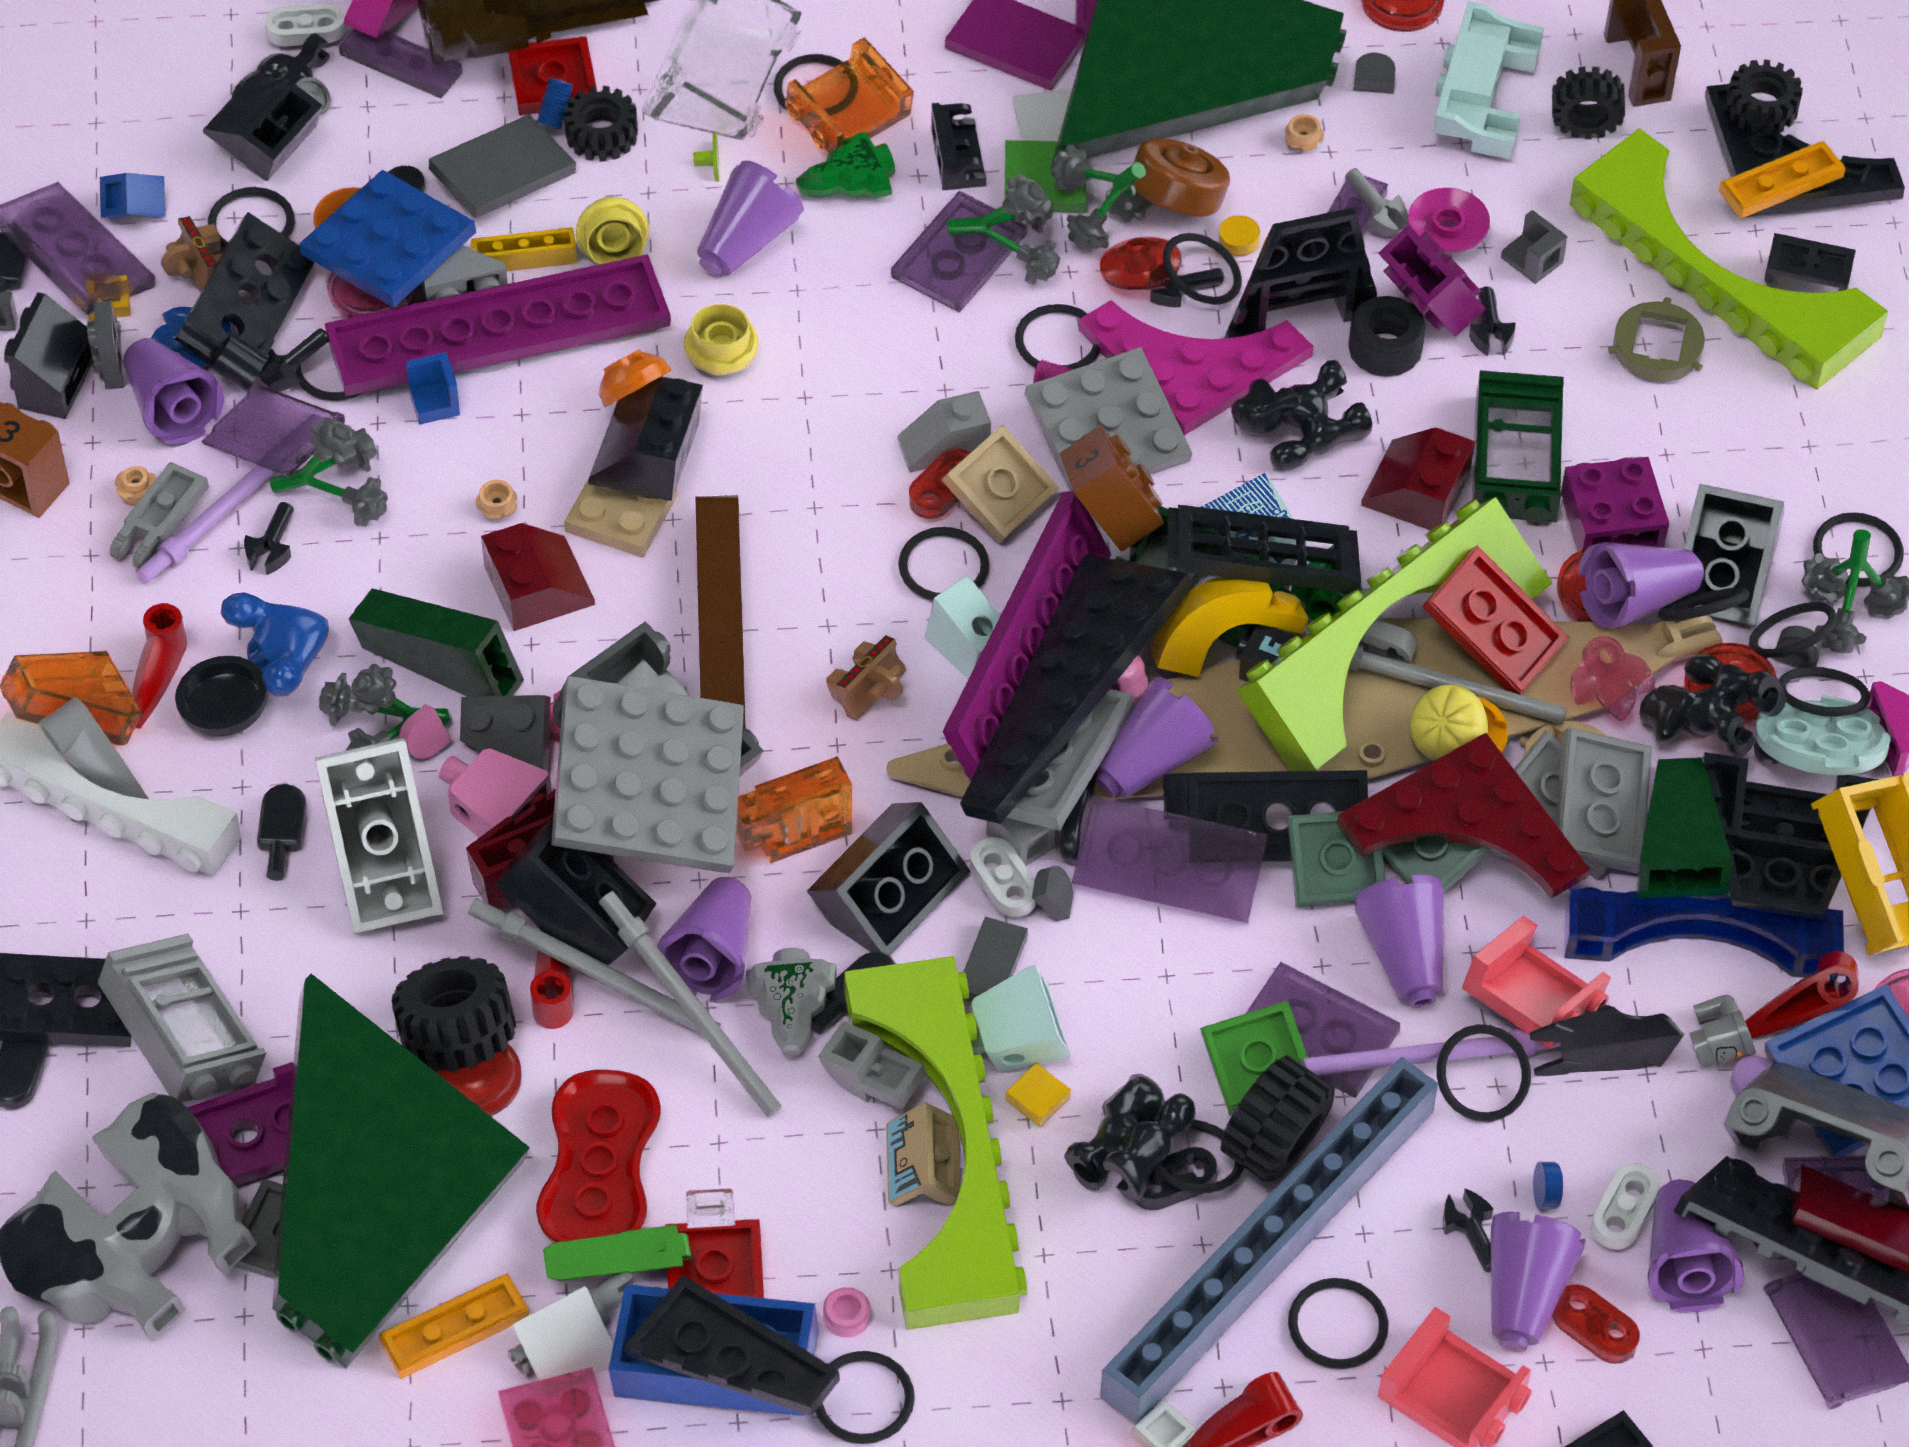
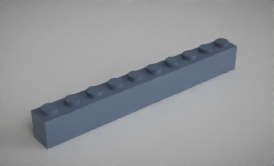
M1401 1057L1102 1369L1100 1397L1134 1424L1146 1416L1433 1113L1439 1083Z

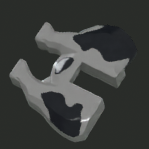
M150 1093L129 1103L110 1126L92 1137L102 1155L136 1188L111 1213L103 1218L55 1170L48 1177L35 1198L9 1217L0 1228V1261L5 1275L15 1291L34 1301L53 1306L70 1323L94 1325L102 1321L111 1308L117 1311L128 1312L137 1316L141 1329L151 1341L157 1338L186 1311V1308L175 1293L167 1289L160 1280L150 1276L151 1273L167 1261L182 1236H192L199 1232L204 1236H208V1255L215 1267L223 1275L257 1245L250 1231L242 1225L239 1212L238 1188L222 1171L214 1146L202 1126L182 1102L173 1096Z

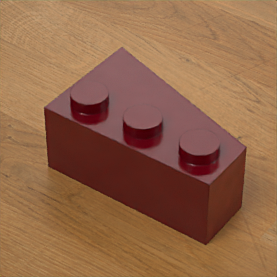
M556 789L546 796L539 793L530 800L531 807L515 819L508 816L466 847L473 885L484 902L499 910L513 904L494 884L515 855L554 815ZM606 854L614 861L613 855Z

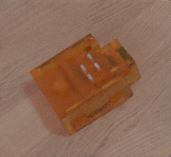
M838 756L755 785V791L738 796L736 834L745 852L761 846L770 864L852 834V782Z

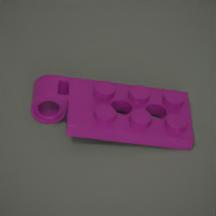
M293 1062L272 1068L273 1079L187 1107L196 1117L214 1146L222 1171L236 1186L284 1170ZM243 1128H251L257 1132L253 1140L245 1143L237 1142L232 1138L236 1131Z

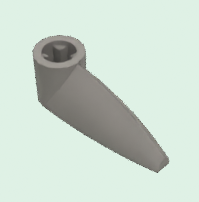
M75 696L39 721L41 729L56 750L86 779L101 788L124 796L149 799L101 727L78 697Z

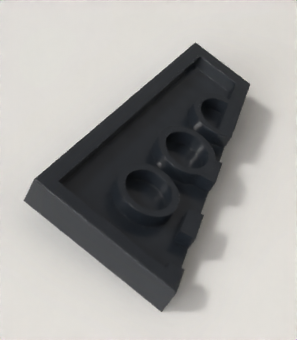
M684 1275L679 1278L624 1345L626 1356L809 1416L815 1413L840 1381L839 1370Z

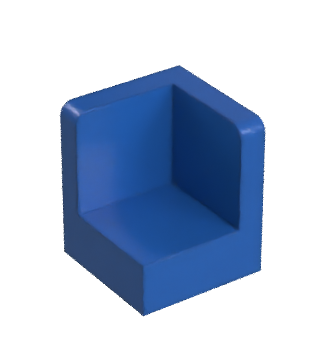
M120 173L99 177L101 218L116 219L129 216L158 218L165 216L164 176Z
M446 352L410 360L405 363L409 395L419 425L460 415L457 383Z

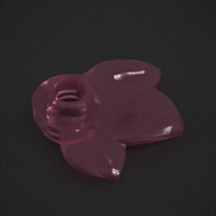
M1609 636L1595 637L1585 645L1582 651L1583 664L1572 673L1570 682L1571 692L1577 705L1589 703L1597 698L1604 709L1619 721L1625 720L1632 711L1636 700V692L1650 693L1655 690V679L1647 663L1637 655L1625 653L1621 644ZM1600 650H1605L1611 658L1610 663H1605L1601 660Z

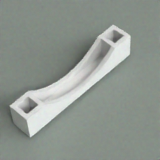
M7 712L0 721V787L9 786L23 792L26 797L35 803L52 805L61 809L64 814L73 820L90 822L99 826L111 837L128 839L137 843L149 854H161L175 860L187 871H199L210 877L215 876L241 839L237 813L200 796L150 800L124 796L101 788L82 777L63 760L44 734L40 725L10 712Z

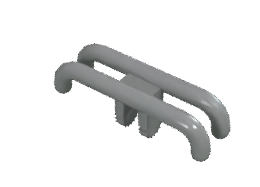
M11 1306L4 1307L0 1312V1426L18 1428L14 1447H34L58 1342L57 1317L50 1310L42 1311L37 1318L39 1340L30 1382L24 1367L15 1363L20 1340L19 1313Z

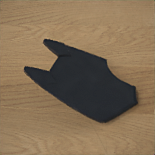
M1604 1005L1597 1011L1558 1021L1530 1032V1039L1533 1041L1561 1042L1562 1058L1534 1068V1075L1554 1076L1576 1072L1633 1070L1651 1066L1661 1067L1685 1034L1664 1013L1633 1016L1620 1012L1614 1006Z

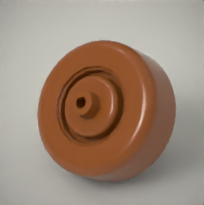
M1165 138L1147 140L1140 145L1133 164L1136 162L1143 164L1146 169L1145 176L1133 184L1136 192L1152 204L1180 215L1205 217L1215 214L1221 208L1231 182L1228 169L1219 159L1199 147L1178 140Z

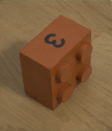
M0 402V499L40 518L70 484L59 432L49 422L45 420L38 421L22 413L15 405Z
M1101 424L1059 453L1074 494L1121 552L1164 524L1158 507L1163 505V502L1152 487L1155 485V482L1141 463L1137 466L1134 465L1129 458L1131 452L1119 434L1116 433L1111 437Z

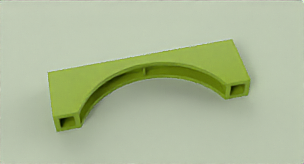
M1638 128L1574 177L1569 205L1580 216L1590 220L1602 229L1609 238L1618 241L1633 252L1640 261L1649 264L1665 276L1672 285L1681 288L1697 300L1703 308L1713 312L1725 321L1732 330L1741 333L1757 345L1764 354L1773 357L1789 369L1796 378L1804 380L1814 389L1818 390L1882 337L1888 310L1857 287L1826 293L1794 292L1772 288L1734 274L1701 252L1678 226L1666 199L1664 177L1670 150L1642 129Z
M1496 497L1479 504L1477 499H1473L1454 512L1458 518L1450 525L1445 521L1430 530L1425 535L1428 542L1421 548L1418 544H1415L1396 557L1399 565L1392 570L1387 566L1373 574L1366 580L1370 587L1361 593L1357 589L1337 602L1340 610L1333 616L1329 612L1321 615L1307 626L1310 632L1303 639L1295 636L1276 650L1279 654L1276 660L1270 663L1266 659L1246 673L1249 680L1236 691L1290 771H1316L1347 746L1343 725V694L1348 669L1362 637L1378 616L1389 606L1409 595L1433 593L1470 549L1476 545L1531 599H1534L1552 584V581Z
M954 956L845 971L844 995L850 1024L880 1036L885 1046L924 1065L927 1073L926 1076L941 1093L951 1110L963 1147L964 1176L958 1198L949 1217L930 1243L915 1257L899 1267L898 1290L906 1330L1019 1313L1020 1296L1027 1295V1282L1023 1266L1015 1267L1012 1252L1019 1251L1015 1223L1007 1224L1004 1209L1010 1208V1196L1007 1181H998L995 1167L1002 1166L1001 1149L998 1138L990 1139L987 1124L994 1122L990 1096H982L979 1082H985V1069L982 1055L973 1054L971 1041L977 1040L974 1014H965L963 1000L969 999L966 973H957Z

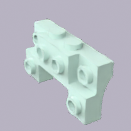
M1467 1L1456 44L1447 45L1443 68H1448L1447 74L1440 73L1438 77L1435 96L1440 97L1435 114L1433 132L1472 140V152L1511 160L1521 114L1491 107L1503 66L1534 73L1542 45L1544 27L1509 19L1497 13L1486 4Z

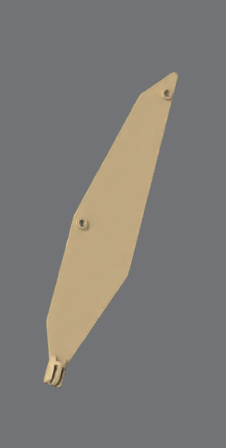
M1709 615L1680 621L1660 620L1655 623H1629L1618 629L1602 628L1594 622L1554 621L1569 638L1521 695L1566 707L1567 712L1564 721L1612 707L1670 662L1718 649L1723 645V640ZM1378 618L1408 630L1417 639L1418 645L1409 664L1505 690L1434 619ZM1239 660L1202 669L1199 677L1185 674L1168 679V681L1174 684L1168 691L1179 698L1185 693L1201 709L1213 725L1215 732L1210 736L1218 737V742L1211 749L1168 774L1290 771L1236 691L1246 683V681L1239 679ZM1359 668L1358 672L1348 669L1343 694V725L1347 746L1316 771L1367 770L1368 779H1372L1432 761L1417 749L1410 733V720L1412 710L1417 701L1433 688ZM1498 707L1507 720L1508 738L1554 723ZM948 743L892 759L886 767L887 774L893 779L962 798L971 782ZM951 761H956V762H958V763L952 764V763H949V762H951ZM1163 777L1128 798H1123L1119 794L1114 798L1109 796L1096 781L1092 801L1163 796Z

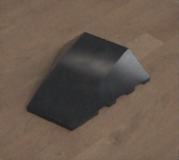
M1355 208L1273 224L1265 238L1224 339L1242 337L1264 331L1266 329L1268 311L1332 298L1336 303L1343 323L1350 322L1353 312L1361 303L1377 297V290L1371 275V267L1366 255L1365 244Z
M1704 752L1703 761L1732 857L1729 883L1732 906L1823 921L1842 878L1818 815L1819 811L1818 809L1813 810L1811 803L1828 794L1746 781L1749 759ZM1837 775L1833 791L1878 779L1853 775ZM1871 809L1856 812L1862 829Z

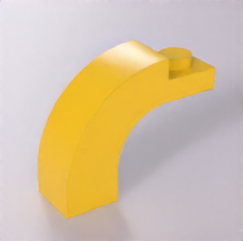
M1217 577L1199 584L1188 592L1156 632L1150 651L1157 668L1199 677L1210 646L1228 629L1243 624H1260L1303 634L1308 617L1300 601L1295 596L1282 591H1276L1273 595L1269 584L1266 582Z

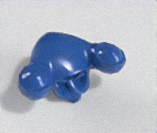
M245 592L231 594L221 604L220 614L227 624L238 628H253V638L247 645V658L263 672L261 677L267 691L275 697L288 696L297 690L306 670L325 644L329 632L328 619L306 608L265 602L259 597Z

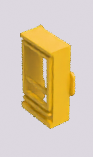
M1909 773L1839 788L1811 803L1813 810L1818 809L1819 811L1818 815L1857 918L1861 921L1862 931L1866 934L1869 944L1865 945L1868 956L1909 947V901L1891 905L1883 885L1886 882L1901 879L1909 900ZM1874 808L1898 872L1887 875L1882 874L1873 847L1864 836L1856 812Z

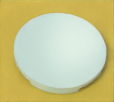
M1822 695L1821 701L1802 700L1825 707H1844L1856 704L1855 702L1829 695ZM1786 702L1783 710L1777 716L1768 717L1759 712L1755 728L1756 741L1769 756L1790 767L1823 775H1852L1876 768L1887 757L1891 735L1879 724L1880 717L1866 707L1852 715L1830 717L1803 712Z

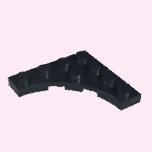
M1729 84L1706 86L1704 98L1731 177L1810 146V144L1799 140L1791 134H1787L1784 137L1782 134L1777 133L1774 128H1772L1771 135H1764L1763 129H1758L1757 134L1750 133L1751 126L1748 125L1744 130L1739 128V119L1732 122L1729 118L1730 112H1726L1725 106ZM1843 155L1840 161L1846 167L1844 177L1747 217L1903 199L1905 185L1894 157L1859 158Z

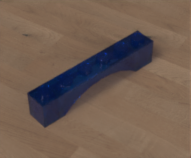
M1593 887L1582 889L1570 888L1565 910L1564 958L1610 962L1627 951L1649 943L1671 939H1704L1727 943L1751 951L1774 963L1791 977L1805 978L1817 971V965L1824 955L1833 951L1844 952L1843 910L1828 909L1822 921L1732 906L1731 899L1729 898L1719 900L1699 899L1690 896L1638 898L1636 891L1625 893L1601 891ZM1837 973L1830 974V980H1837Z

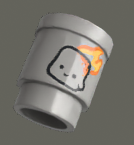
M1721 995L1693 1005L1699 1023L1720 1015L1722 1016V1018L1702 1024L1701 1029L1689 1033L1701 1067L1713 1063L1718 1066L1756 1053L1744 1017L1731 995Z

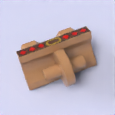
M190 216L178 218V225L182 231L176 242L167 244V252L161 259V266L169 276H181L183 279L191 277L199 292H201L222 253L212 255V252L220 250V234L214 224L196 227Z
M885 635L877 644L863 641L854 650L852 659L855 666L849 672L843 669H835L826 678L831 696L842 702L847 717L858 720L881 697L894 701L903 693V686L899 678L904 674L906 668L896 653L897 643L895 638Z

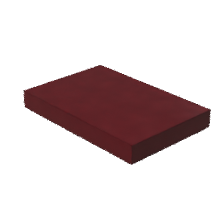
M1801 1164L1794 1177L1793 1224L1909 1274V1211Z

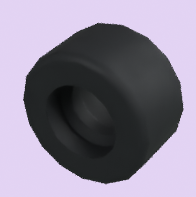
M1394 296L1373 297L1361 303L1353 312L1350 324L1348 348L1351 358L1360 368L1374 375L1395 376L1411 370L1420 360L1426 329L1423 314L1414 304ZM1386 333L1394 335L1397 338L1387 339L1379 337L1376 334Z

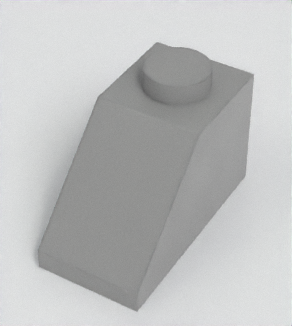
M975 391L937 400L897 436V442L909 473L962 461L991 435V420L980 392Z

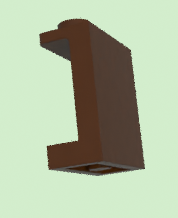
M1610 0L1604 38L1606 43L1628 41L1635 54L1628 93L1632 106L1638 107L1671 101L1682 45L1662 0Z

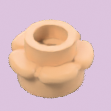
M1298 114L1292 117L1284 130L1286 143L1299 151L1313 150L1324 139V132L1320 121L1310 114Z
M142 466L127 468L125 471H121L115 478L116 493L126 504L135 506L156 480V476L151 472L148 473V470Z
M491 480L482 485L475 502L477 509L482 510L483 516L496 520L508 517L517 509L515 501L518 497L511 485L506 481Z

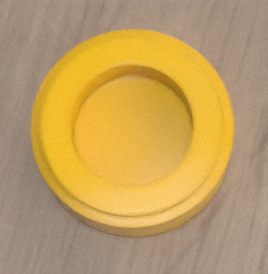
M1235 215L1226 218L1221 223L1219 243L1230 254L1244 256L1257 249L1260 241V227L1255 220L1247 216Z

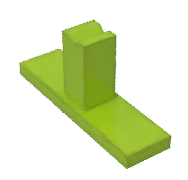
M712 133L713 150L693 152L694 166L713 165L715 182H719L717 133Z

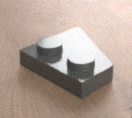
M112 302L94 303L95 321H87L89 345L97 346V348H93L95 373H103L106 389L123 388L120 321L117 320V314Z
M546 695L461 697L460 741L481 752L484 749L491 748L549 772L551 697Z

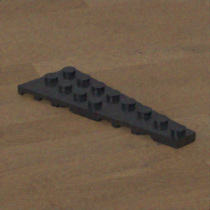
M1089 554L1082 558L960 802L966 816L998 824L1005 820L1192 589L1193 584L1188 573Z
M1726 1156L1680 1197L1673 1211L1678 1215L1685 1217L1688 1210L1716 1223L1713 1232L1725 1238L1731 1232L1753 1241L1757 1253L1769 1259L1784 1260L1789 1258L1795 1261L1794 1268L1803 1272L1802 1275L1866 1305L1869 1298L1897 1310L1894 1319L1908 1325L1909 1274L1793 1224L1794 1191L1785 1185L1771 1183L1756 1174L1755 1168L1749 1163Z

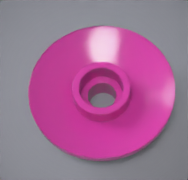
M1443 187L1426 191L1413 201L1408 213V224L1419 236L1427 231L1445 253H1458L1476 247L1485 239L1490 227V215L1484 203L1475 195L1461 189Z

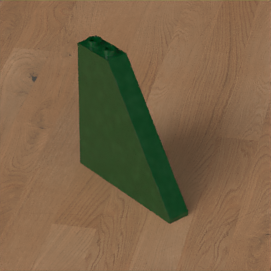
M1096 0L1052 163L1057 153L1065 151L1066 146L1069 144L1074 145L1077 149H1084L1086 151V158L1141 145L1150 139L1168 138L1317 100L1325 85L1332 86L1338 70V63L1332 61L1334 53L1341 52L1346 38L1347 30L1341 29L1344 13L1304 0Z
M312 973L304 981L298 1004L272 1309L276 1312L278 1321L286 1329L293 1333L300 1331L314 1342V1349L321 1357L330 1363L339 1362L347 1368L519 1169L530 1147Z

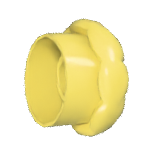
M613 196L600 198L588 205L579 216L575 231L576 241L581 251L598 265L641 256L649 236L648 219L644 212L631 200Z
M713 304L698 311L694 315L691 326L684 337V349L690 362L699 370L712 375H727L743 370L754 359L759 346L758 334L749 322L747 315L739 308L727 304Z
M1442 685L1429 690L1417 701L1411 714L1410 733L1417 749L1425 757L1435 761L1478 736L1488 733V720L1483 704L1472 691L1459 685Z

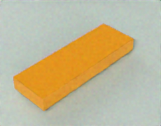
M1823 140L1721 181L1719 193L1739 218L1742 219L1844 177L1846 167Z
M506 1273L379 1333V1342L399 1378L402 1379L513 1326L514 1323L529 1316V1309L509 1274Z

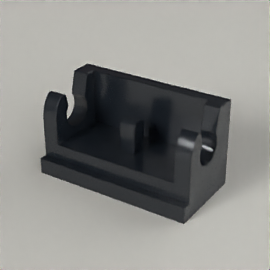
M939 102L931 103V134L942 191L987 186L975 119H953L957 115L972 113L971 105L966 103L940 105Z
M1774 233L1764 281L1772 282L1773 274L1838 287V291L1847 290L1856 249Z

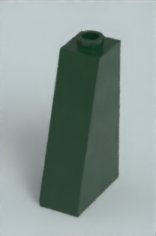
M371 588L348 618L363 649L464 696H513L524 681L498 620Z
M1702 757L1658 759L1640 856L1637 897L1662 898L1728 895L1732 857Z

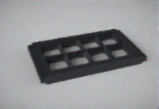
M1179 504L1177 508H1168V566L1176 567L1178 572L1350 593L1351 589L1360 590L1361 574L1357 531L1350 530L1349 526ZM1193 527L1220 530V535L1193 532ZM1230 532L1258 535V540L1230 537ZM1268 536L1296 540V545L1268 541ZM1306 541L1333 544V549L1306 546ZM1193 547L1221 551V556L1194 553ZM1231 552L1259 555V561L1231 557ZM1269 557L1297 560V565L1269 562ZM1307 562L1335 565V570L1307 567Z

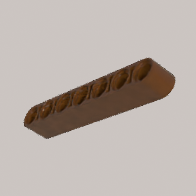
M738 495L695 496L700 698L744 705L743 728H746Z

